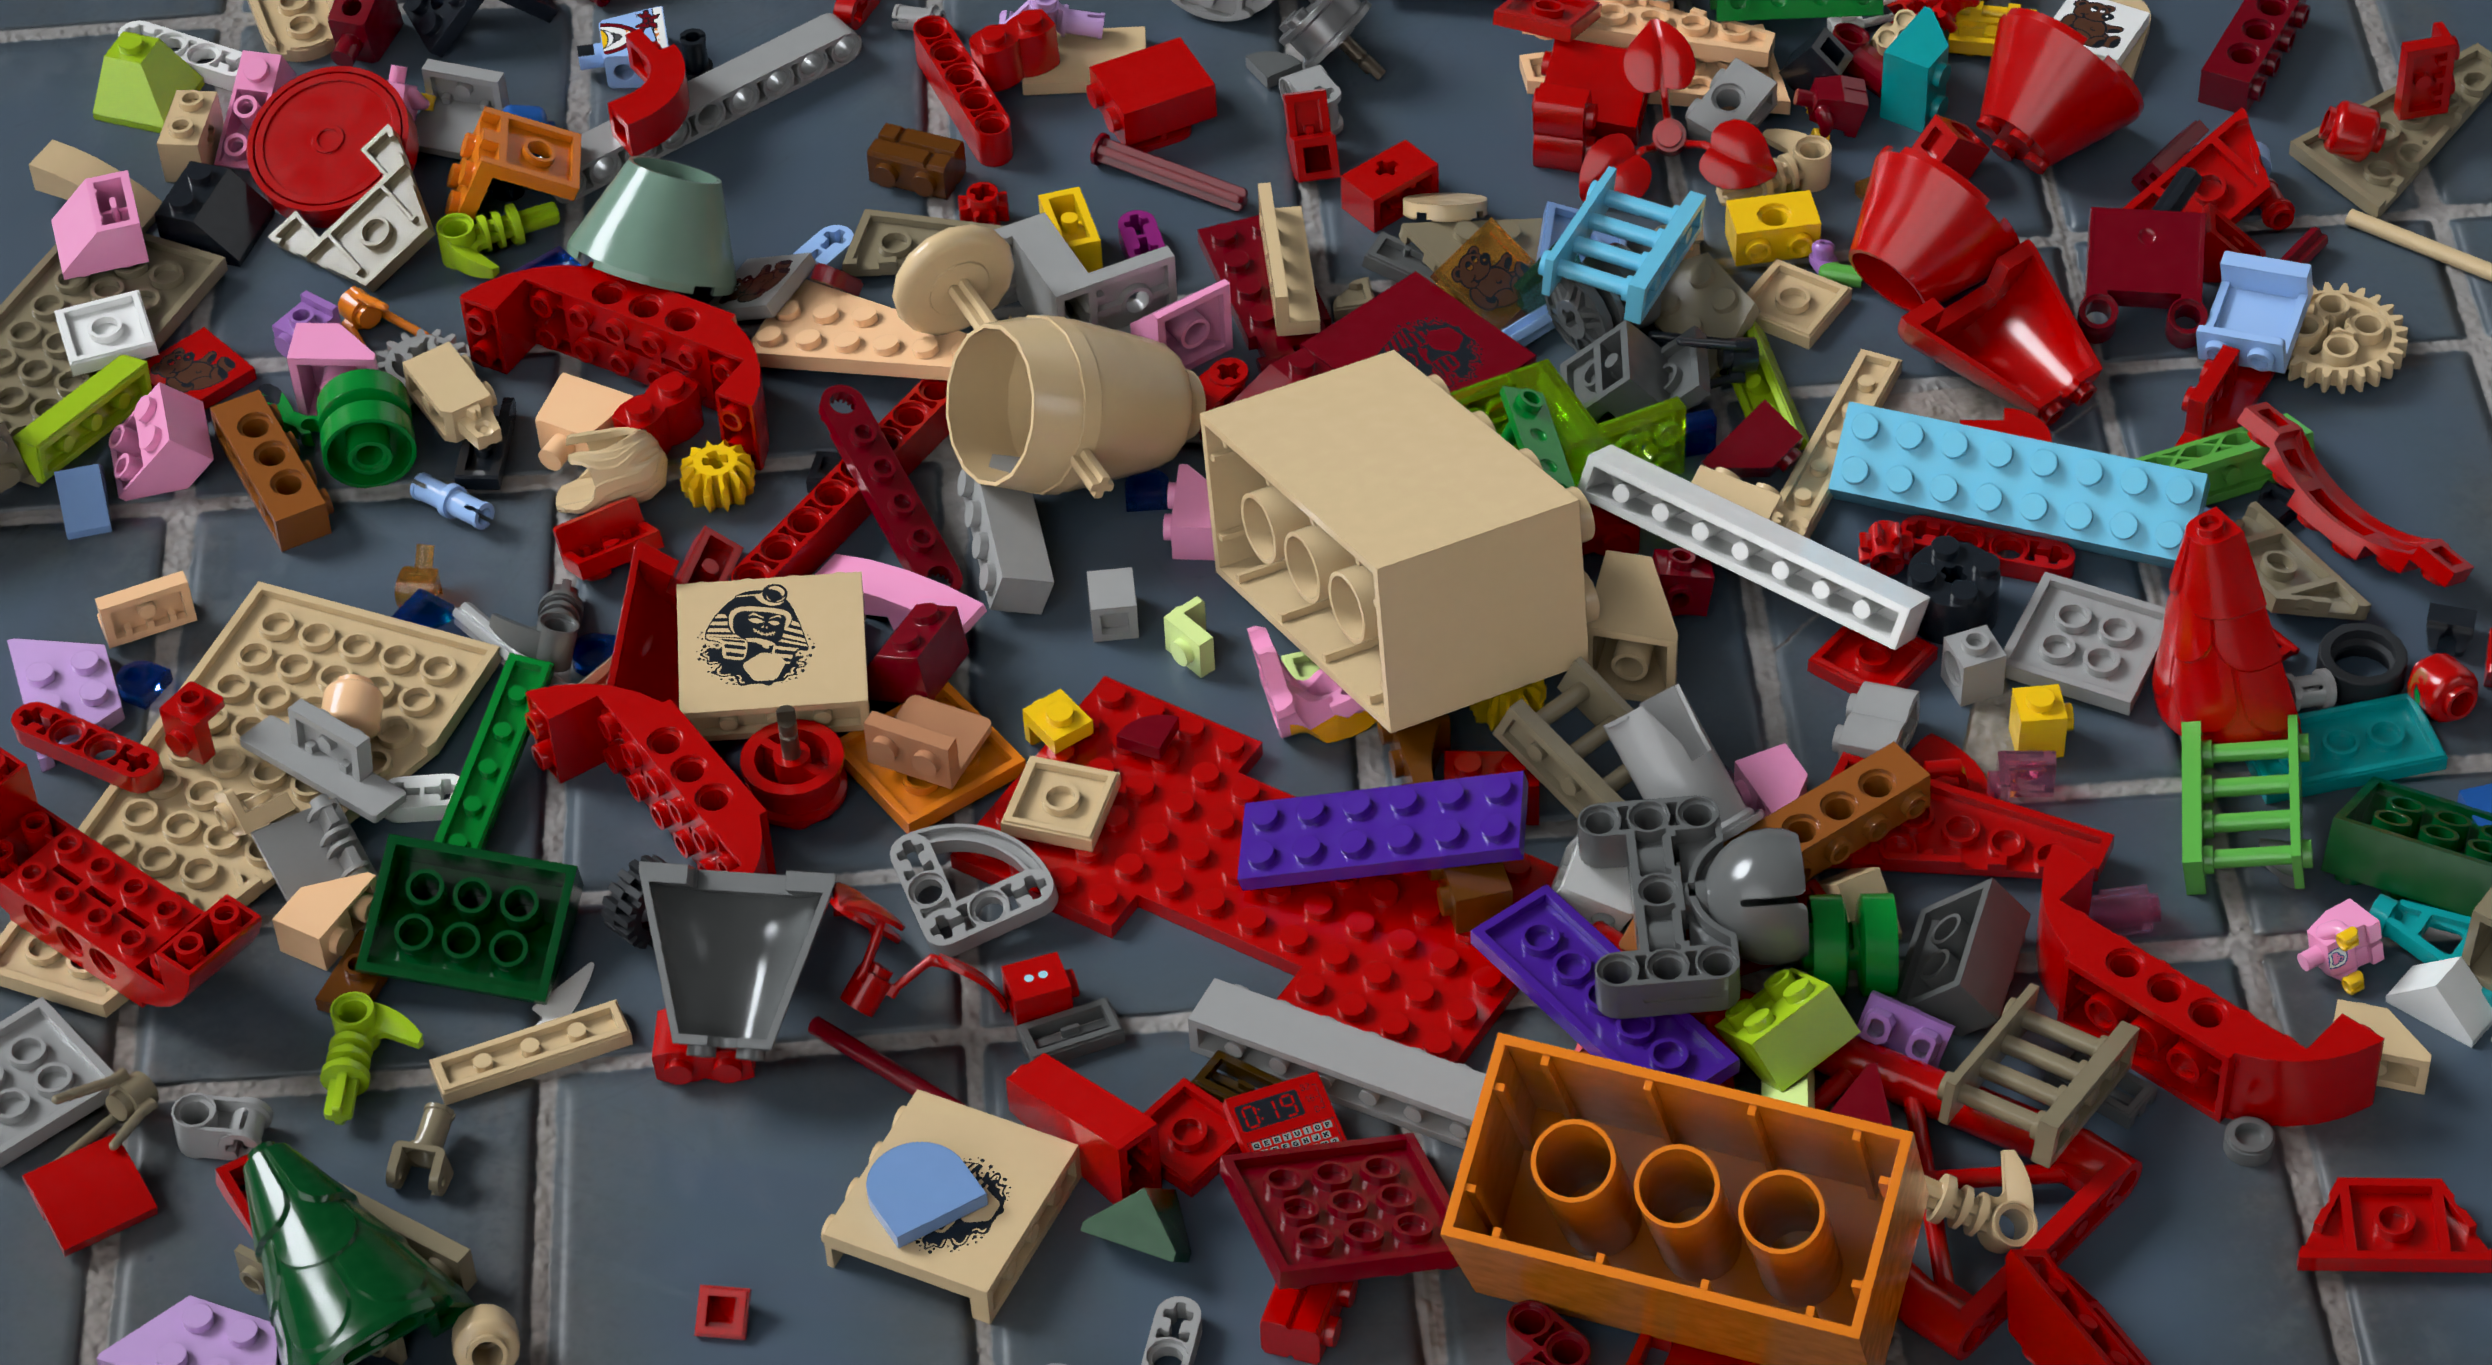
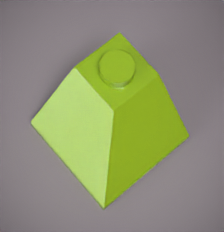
M123 31L103 58L93 109L94 120L161 133L176 90L200 91L205 85L204 78L161 39Z

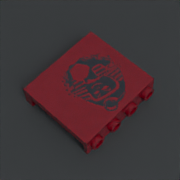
M1417 271L1300 344V349L1305 347L1333 370L1395 350L1426 376L1436 374L1441 377L1447 385L1451 396L1469 411L1499 393L1502 386L1520 389L1529 388L1532 390L1536 388L1537 355Z

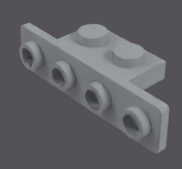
M302 698L288 707L289 724L271 715L240 737L241 747L322 794H327L329 798L336 797L341 805L373 823L382 820L407 800L405 790L373 773L369 736L360 729L347 725L333 717L328 711L319 709Z

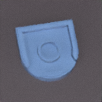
M911 1142L894 1147L875 1161L867 1176L866 1188L869 1206L898 1249L988 1205L987 1193L962 1159L952 1150L935 1143Z

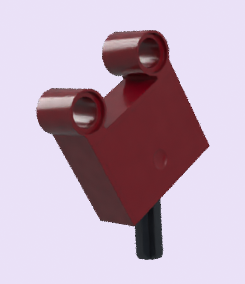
M2185 166L2181 167L2152 210L2091 207L2088 222L2085 293L2083 300L2080 302L2077 322L2089 343H2104L2112 337L2118 318V306L2169 309L2165 325V335L2168 341L2181 349H2188L2197 345V328L2199 325H2205L2208 318L2207 309L2202 303L2206 213L2182 212L2203 181L2202 176L2195 169ZM2091 312H2100L2107 316L2108 321L2103 324H2095L2089 321L2086 316ZM2180 317H2189L2196 322L2197 326L2192 329H2184L2178 326L2175 320Z

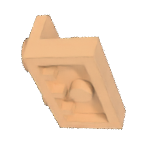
M183 570L95 598L98 622L110 649L197 621L189 584Z

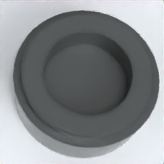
M2251 1116L2236 1118L2225 1129L2223 1150L2226 1156L2238 1165L2246 1167L2263 1165L2273 1155L2276 1140L2275 1132L2262 1119Z

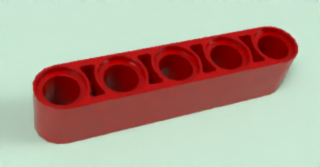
M936 15L924 16L918 19L913 26L918 66L977 161L988 167H998L1007 164L1013 157L1009 116L950 23L945 18Z

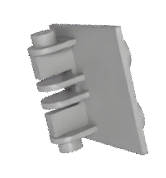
M321 794L310 801L311 808L250 833L287 902L304 886L365 872L376 875L378 879L373 865L336 797L329 799L327 794Z

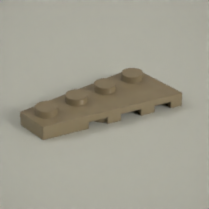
M865 209L843 260L842 270L854 277L896 275L910 252L926 238L948 227L974 224L994 230L1003 226Z

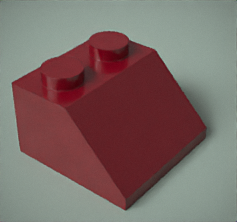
M923 603L914 606L867 665L870 701L905 703L913 695H919L931 700L935 699L970 653L957 606H942L935 603Z

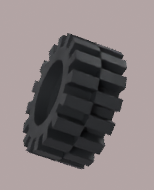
M649 855L641 856V861L667 863L656 855H653L652 858ZM634 859L629 862V871H625L622 868L617 875L620 880L617 884L611 881L607 889L612 893L609 896L603 897L602 904L606 908L601 910V916L605 919L603 922L608 928L632 946L646 949L647 944L653 947V941L639 875V861Z

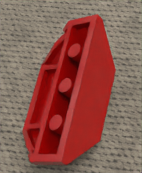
M2010 1249L2005 1257L2008 1331L2022 1347V1353L2027 1360L2034 1365H2152L2099 1301L2072 1275L2058 1268L2055 1264L2056 1260L2045 1249Z

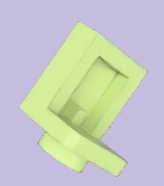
M1196 596L1185 604L1177 606L1164 616L1166 650L1172 654L1179 665L1187 666L1202 678L1215 670L1213 636L1206 632L1205 601Z

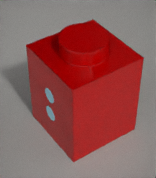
M1058 952L1001 966L1004 999L1015 1026L1073 1008L1072 998L1079 997V987L1075 973L1072 968L1064 969Z

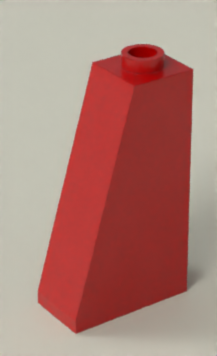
M1046 1053L1041 1054L1028 1064L1019 1066L1012 1075L1006 1078L1009 1111L1029 1128L1078 1144L1082 1177L1113 1205L1143 1188H1162L1158 1124L1151 1117Z

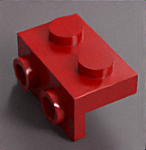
M633 496L625 497L553 528L565 569L581 580H600L610 575L612 568L624 563L631 564L634 547L638 540L657 550L665 547L660 531L644 521L638 501Z

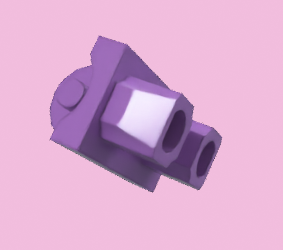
M1875 990L1870 993L1857 1024L1861 1031L1858 1036H1861L1862 1039L1875 1045H1883L1905 1054L1907 1057L1937 1068L1956 1027Z

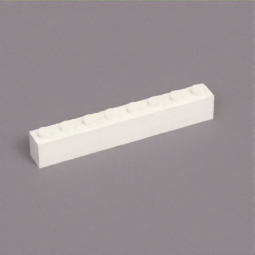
M1612 444L1588 455L1577 488L1582 491L1589 503L1893 650L1915 639L1931 597Z

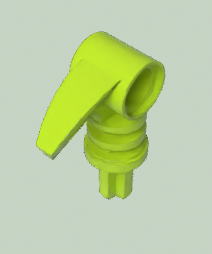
M550 201L517 211L515 205L511 203L505 205V215L500 216V213L494 210L490 212L491 219L486 221L485 216L481 214L476 216V224H474L473 219L469 215L464 213L445 215L436 224L442 262L447 268L458 270L472 277L494 279L500 273L499 266L480 254V251L484 250L486 253L493 251L492 243H497L499 248L507 247L506 239L509 238L517 246L525 244L526 233L553 226L560 222L558 207L555 202Z
M356 991L338 996L330 1006V1016L335 1035L329 1042V1052L326 1057V1063L321 1070L320 1081L323 1087L328 1090L324 1116L326 1120L334 1121L336 1125H344L347 1120L353 1118L357 1095L364 1093L369 1088L371 1057L373 1051L380 1045L381 1039L387 1038L417 1049L424 1045L422 1033L406 1016L386 1005L373 1002L367 994Z

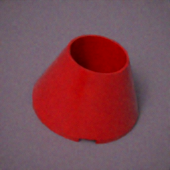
M1888 145L1879 152L1874 160L1850 247L1849 260L1857 274L1875 292L1897 307L1910 312L1933 297L1941 304L1988 279L1996 259L2019 245L2020 241L2007 218L2003 217L1998 222L1985 207L1990 199L1962 175L1921 151L1905 146L1900 153L1893 152L1892 145Z

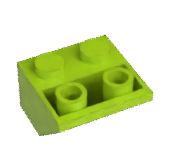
M1792 967L1789 970L1783 969L1771 975L1765 981L1764 989L1750 999L1738 1001L1736 1005L1725 1012L1726 1018L1714 1026L1720 1036L1763 1083L1781 1092H1784L1861 1033L1830 984Z

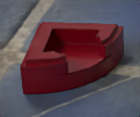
M1151 715L1139 718L1126 725L1117 734V747L1160 760L1180 729L1179 717Z

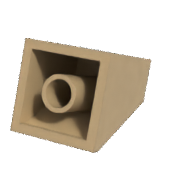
M1606 550L1595 587L1600 605L1599 617L1596 621L1587 624L1588 664L1623 699L1643 702L1677 684L1678 632L1652 557Z

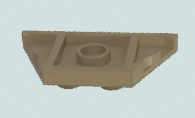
M1543 218L1402 223L1400 240L1405 245L1413 242L1424 253L1422 261L1433 272L1441 275L1445 284L1457 295H1470V289L1464 287L1461 283L1454 282L1451 272L1454 267L1458 266L1461 257L1467 254L1468 249L1473 245L1478 247L1480 254L1488 253L1490 255L1491 266L1495 265L1504 253H1510L1512 265L1508 272L1514 271L1516 262H1523L1533 273V278L1527 284L1528 292L1540 291L1543 276L1538 274V269H1535ZM1472 264L1470 267L1467 268L1468 270L1473 269Z
M1707 252L1681 261L1660 294L1661 312L1653 324L1660 332L1682 334L1695 325L1709 337L1743 338L1744 334L1753 326L1760 310L1748 294ZM1707 349L1710 379L1720 376L1719 372L1721 369L1717 362V349Z
M2257 501L2251 502L2245 516L2242 519H2237L2235 524L2245 533L2267 603L2266 609L2271 613L2365 620L2371 604Z

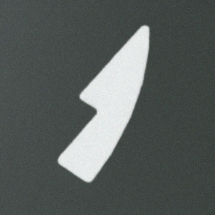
M593 962L585 965L552 991L547 1005L536 1004L532 1007V1010L542 1017V1020L536 1025L572 1014L590 981L595 965Z

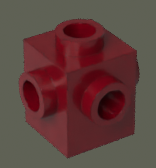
M1673 548L1671 550L1654 549L1652 559L1671 615L1707 616L1715 580L1711 561L1684 548Z

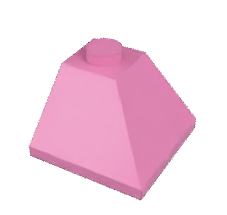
M1223 279L1130 323L1131 334L1164 343L1181 358L1185 368L1189 370L1233 349L1230 283Z

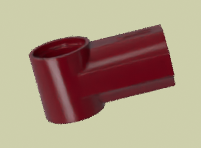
M1852 23L1837 24L1832 34L1854 55L1842 75L1864 79L1866 88L1881 98L1884 56H1881L1877 49L1869 44L1870 36L1865 29Z

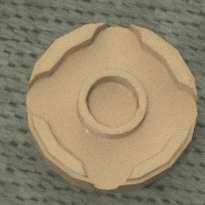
M1422 193L1409 195L1403 198V215L1409 219L1416 220L1417 212L1426 213V219L1431 220V222L1471 221L1473 218H1477V214L1482 218L1487 215V197L1469 193Z

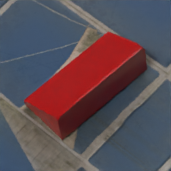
M705 525L692 542L675 578L686 584L728 581L744 548Z

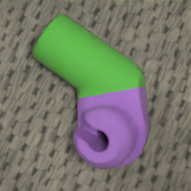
M1826 239L1816 240L1812 244V252L1809 254V263L1815 272L1822 277L1845 286L1861 289L1863 279L1857 274L1852 265L1839 262L1833 253L1835 245Z

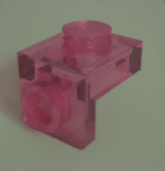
M1998 751L1996 770H1988L1987 795L2009 802L2010 797H2053L2057 769L2056 751Z

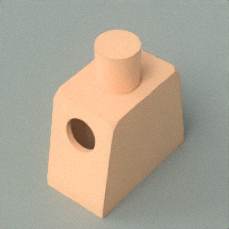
M563 372L536 416L535 423L541 448L538 454L540 462L546 468L558 471L568 460V454L589 451L587 442L566 446L567 436L586 431L614 428L612 417L614 412L621 404L634 396Z

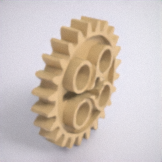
M2325 282L2323 290L2318 291L2313 286V295L2287 369H2289L2288 380L2293 381L2302 377L2304 378V388H2309L2314 383H2319L2323 393L2327 392L2330 385L2336 386L2341 394H2345L2347 385H2352L2358 392H2363L2364 382L2378 387L2380 377L2391 379L2393 370L2401 368L2402 360L2406 356L2408 327L2402 326L2403 315H2393V304L2380 306L2381 295L2379 294L2369 299L2366 298L2365 288L2363 287L2352 293L2349 292L2347 283H2343L2339 290H2333L2329 282Z

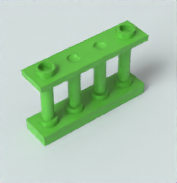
M2297 714L2288 715V739L2213 744L2212 739L2203 740L2201 721L2181 722L2182 865L2187 895L2206 894V874H2215V869L2292 864L2295 889L2305 888L2304 868H2313L2314 864L2312 839H2304L2302 762H2310L2311 757L2309 733H2299ZM2289 758V774L2213 779L2212 774L2205 775V768H2214V763ZM2290 794V809L2222 814H2213V809L2206 810V803H2214V798ZM2290 829L2291 845L2214 850L2213 845H2206V839L2215 838V833Z

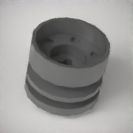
M1609 244L1633 252L1629 247L1622 244ZM1587 256L1582 263H1579L1623 278H1627L1628 275L1634 276L1636 271ZM1562 277L1551 295H1545L1547 310L1556 330L1576 352H1579L1624 321L1626 302L1621 300V295ZM1660 295L1640 325L1630 322L1640 331L1655 323L1660 316Z

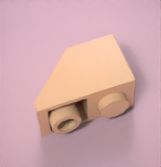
M365 872L301 887L272 919L280 951L327 971L340 956L344 955L359 930H363L366 927L377 883L376 875Z

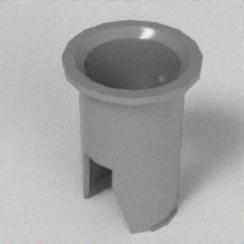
M1679 684L1661 691L1639 703L1640 707L1602 725L1643 800L1694 795L1712 799L1717 803L1720 810L1723 842L1754 825L1765 816L1762 809L1754 811L1753 808L1745 805Z

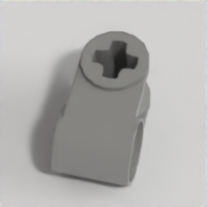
M1321 65L1281 77L1279 79V90L1282 100L1283 94L1326 89L1331 132L1337 135L1343 130L1344 121L1338 111V103L1341 101V90L1330 79Z
M189 1093L175 1101L171 1113L177 1144L181 1153L194 1159L210 1158L232 1161L248 1154L253 1148L262 1143L261 1139L264 1129L271 1125L274 1114L272 1108L258 1098L214 1096L203 1093Z

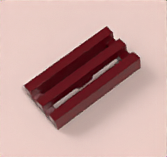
M2200 119L2198 121L2195 120L2132 177L2131 183L2141 193L2172 167L2210 130Z

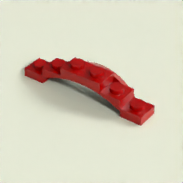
M2267 402L2244 408L2237 422L2248 430L2247 435L2252 441L2260 446L2270 448L2261 463L2273 472L2272 477L2277 483L2288 489L2295 490L2286 505L2298 514L2297 519L2301 524L2313 531L2321 532L2331 540V545L2337 553L2354 560L2376 554V561L2382 567L2399 574L2421 568L2420 573L2426 580L2434 585L2445 588L2466 581L2474 566L2452 550L2444 540L2422 538L2399 531L2373 517L2356 504L2326 472L2314 454L2303 428L2286 418Z

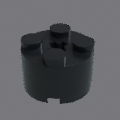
M1952 536L1936 537L1931 545L1917 552L1908 566L1907 586L1931 597L1917 634L1930 642L1943 645L1944 637L1979 626L1987 625L1991 631L1995 626L1998 612L2001 578L1998 557L1972 544L1958 542Z

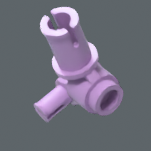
M1027 0L1015 13L1010 11L1007 20V10L1002 11L999 15V24H1006L1011 18L1025 10L1042 9L1056 24V31L1061 34L1060 37H1065L1066 33L1102 39L1105 13L1103 12L1095 13L1069 9L1068 4L1063 6L1059 0Z

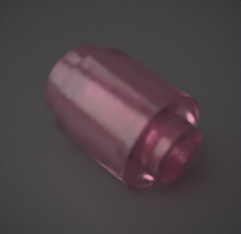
M2146 884L2100 889L2099 895H2091L2089 917L2117 935L2127 936L2153 932V922H2161L2158 893H2149Z

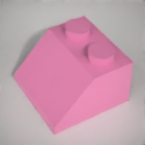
M296 323L287 355V362L299 413L307 416H317L316 402L322 388L334 377L357 369L379 370L375 353L340 323Z

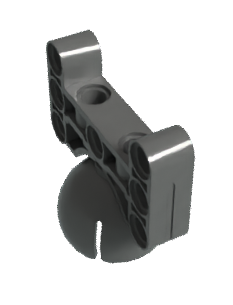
M1697 795L1597 803L1582 809L1578 815V846L1581 860L1593 868L1627 867L1637 950L1609 953L1601 957L1595 964L1596 1005L1603 1015L1610 1018L1624 1019L1726 1010L1736 1005L1740 999V958L1760 965H1782L1796 962L1808 955V909L1806 905L1798 902V899L1795 897L1803 894L1806 889L1800 840L1795 832L1782 828L1753 830L1733 839L1724 847L1720 810L1717 803L1708 797ZM1686 929L1689 930L1690 941H1686Z

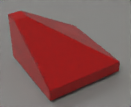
M700 1284L694 1336L746 1341L752 1289Z

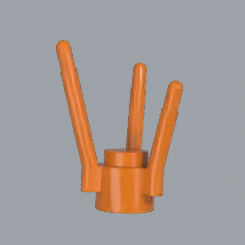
M352 286L345 291L338 301L339 314L345 318L341 323L342 326L364 345L366 343L358 329H371L380 322L381 318L414 336L417 335L418 329H421L389 311L387 303L370 296L363 289Z

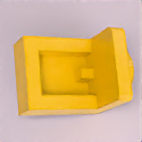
M1061 688L1022 709L1025 739L1031 745L1043 741L1054 754L1094 733L1093 720Z

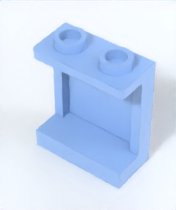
M2225 251L2220 262L2221 283L2206 324L2199 325L2196 331L2198 359L2214 360L2224 344L2240 350L2238 366L2249 367L2258 371H2272L2285 374L2313 295L2312 265Z

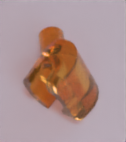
M416 544L415 566H404L401 569L395 585V601L399 608L438 612L440 605L439 594H443L438 568H433L435 545Z

